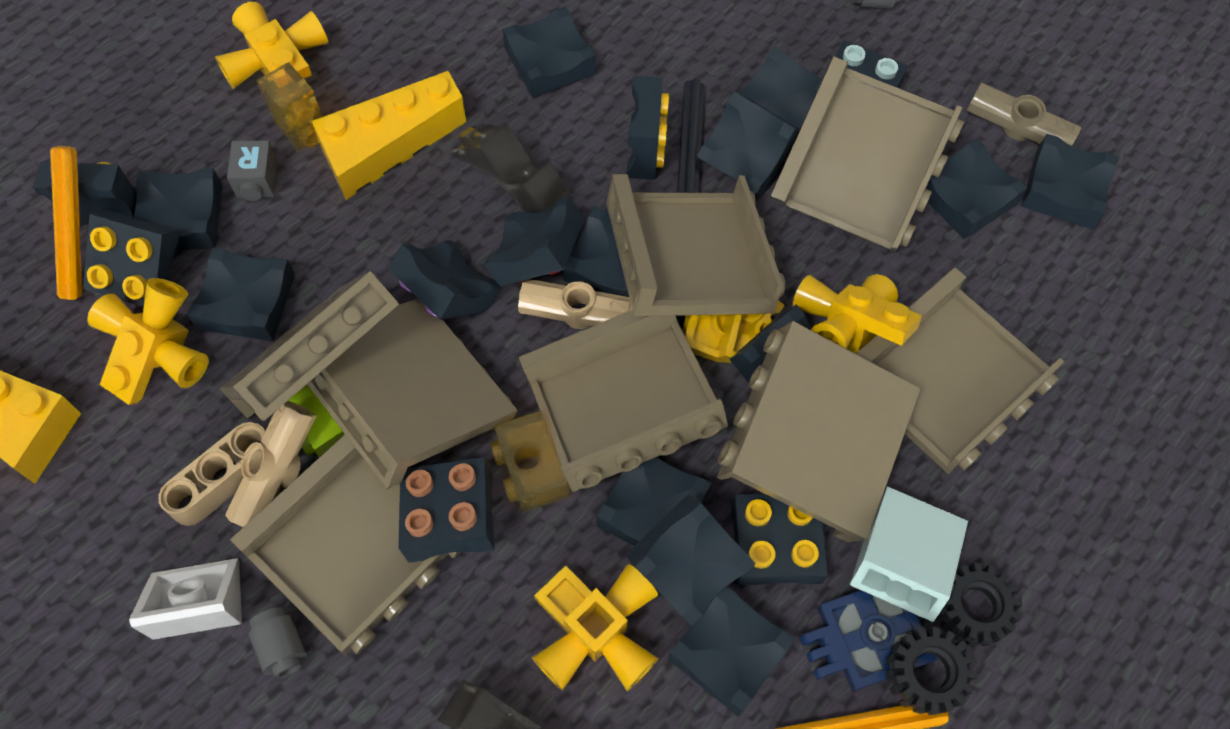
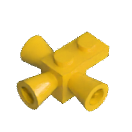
M247 2L235 10L232 22L244 34L249 48L215 56V59L233 90L259 69H261L269 83L274 82L278 89L282 90L312 75L309 65L299 51L328 44V39L322 25L312 11L284 31L276 19L269 22L264 7L260 3Z
M879 274L867 277L861 287L849 284L839 294L832 291L812 275H808L799 285L793 300V306L798 305L802 312L827 318L826 321L813 326L811 331L855 354L875 337V334L902 346L918 329L922 315L909 310L907 306L901 303H897L898 291L895 284L888 277Z
M150 278L147 280L143 313L134 314L116 294H106L99 298L92 305L88 313L87 321L89 326L117 337L99 385L128 405L136 404L143 398L154 368L162 367L181 388H189L201 379L208 367L209 359L206 354L183 346L189 330L173 320L189 295L185 288L169 280Z
M627 564L604 597L597 588L591 592L565 566L534 597L568 634L532 657L533 661L550 681L563 691L587 654L594 662L604 655L628 692L651 670L659 658L623 635L627 631L628 623L625 617L658 596L656 589L634 566Z

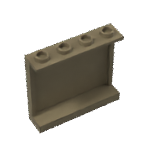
M833 57L771 194V198L776 203L896 252L899 244L907 247L916 227L909 224L915 210L923 212L932 191L925 188L931 175L939 177L948 156L941 153L947 140L955 143L964 121L958 119V116L963 107L957 105L955 110L949 109L848 69L847 61Z
M612 174L606 204L634 316L766 314L774 312L779 297H782L785 292V279L783 274L778 271L774 248L768 243L765 235L764 220L758 215L755 207V195L753 191L749 190L745 176L739 175L733 193L632 192L628 174Z
M957 268L952 269L909 307V310L922 315L918 329L902 346L877 335L856 353V355L921 388L905 435L948 475L958 465L965 471L982 454L977 447L986 440L992 445L1008 429L1003 423L1010 416L1018 420L1034 404L1029 398L1036 391L1042 396L1049 391L1060 379L1054 373L1065 362L1059 358L1049 367L962 292L960 288L967 277Z
M369 271L342 285L224 384L220 390L247 419L256 413L262 421H265L397 307L399 303L375 275Z
M419 299L395 307L308 383V386L386 489L400 484L409 466L493 428L502 436L507 432L518 411L510 398L491 379L485 368L466 349L463 342L456 337L442 319L440 320L427 312L425 305Z
M630 310L519 357L561 463V470L572 492L581 488H591L607 477L619 472L631 471L645 461L660 455L674 453L683 445L700 438L712 437L719 430L728 427L721 399H716L675 315L634 316L633 311Z
M792 321L778 330L774 329L764 344L763 351L767 353L762 366L759 365L750 378L749 388L752 391L747 403L744 402L735 415L733 424L737 428L732 441H727L720 452L718 463L721 464V468L717 478L724 480L733 477L835 528L833 536L846 542L867 540L921 388Z
M346 435L340 438L230 539L345 657L352 650L356 655L363 651L376 637L372 630L384 618L389 622L396 618L409 603L405 597L416 586L421 590L428 586L440 572L436 566L448 554L455 558L461 553H446L424 561L411 563L406 560L398 549L400 484L386 489Z

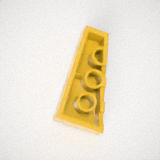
M0 371V458L36 484L81 413L62 395Z

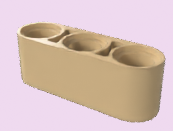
M253 422L243 423L234 428L166 482L159 493L161 508L181 525H195L205 519L236 493L243 479L241 464L244 453L252 443L261 441L265 429L258 423ZM227 468L222 478L212 481L217 471ZM192 496L191 502L187 506L178 509L179 503L184 498Z

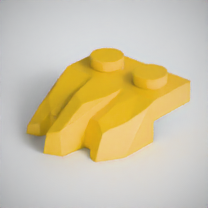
M778 301L774 312L766 314L686 315L682 332L693 354L716 362L732 363L730 358L772 322L771 315L780 313L784 304Z

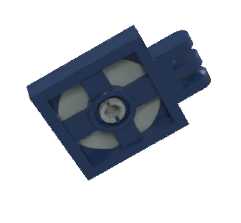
M860 590L820 604L817 610L825 627L800 636L799 639L802 646L820 642L821 648L806 654L809 663L824 658L828 661L829 665L820 666L813 671L816 680L844 671L852 692L885 681V672L890 670V665L885 663L887 656L893 652L890 650L892 646L900 641V638L923 627L916 614ZM921 654L915 662L914 670L934 663L937 660L936 656Z

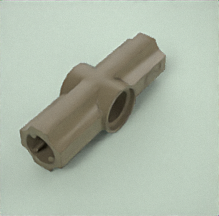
M984 83L980 84L967 109L968 112L1003 127L1007 136L1018 141L1030 139L1041 144L1045 135L1050 134L1059 137L1065 143L1072 146L1081 130L1080 126L1047 112L1045 104L1036 96L1022 95L1016 98Z

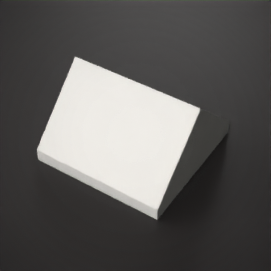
M239 559L151 573L129 618L131 627L154 640L242 624Z

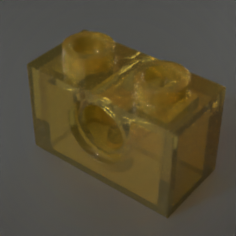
M288 62L258 79V85L274 124L292 146L299 152L306 147L317 145L319 141L311 121L322 118V114L313 89Z
M542 411L494 426L497 440L490 442L497 466L506 465L509 477L502 479L510 503L518 501L523 513L569 497L568 484L561 470V464ZM524 458H534L538 461L535 467L528 470L517 466Z

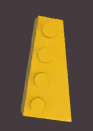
M449 71L311 122L323 153L345 200L357 193L356 190L369 182L373 183L384 176V172L399 162L403 164L412 158L413 153L426 145H432L466 123L462 95Z

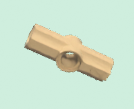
M531 279L522 283L518 310L521 314L565 321L570 327L575 329H585L632 310L629 297L594 291L589 284L584 282H572L564 286ZM575 304L587 305L581 309L572 308Z
M287 401L274 412L260 443H252L247 448L241 464L243 479L225 514L230 522L244 527L278 496L281 488H287L297 479L300 471V457L298 453L316 418V415L311 410L297 403Z

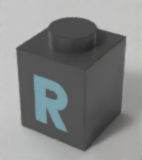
M232 141L227 180L237 198L257 201L261 197H274L278 160L270 141Z

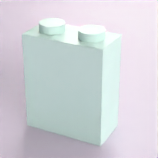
M887 486L868 538L863 542L850 585L934 622L951 596L968 521Z

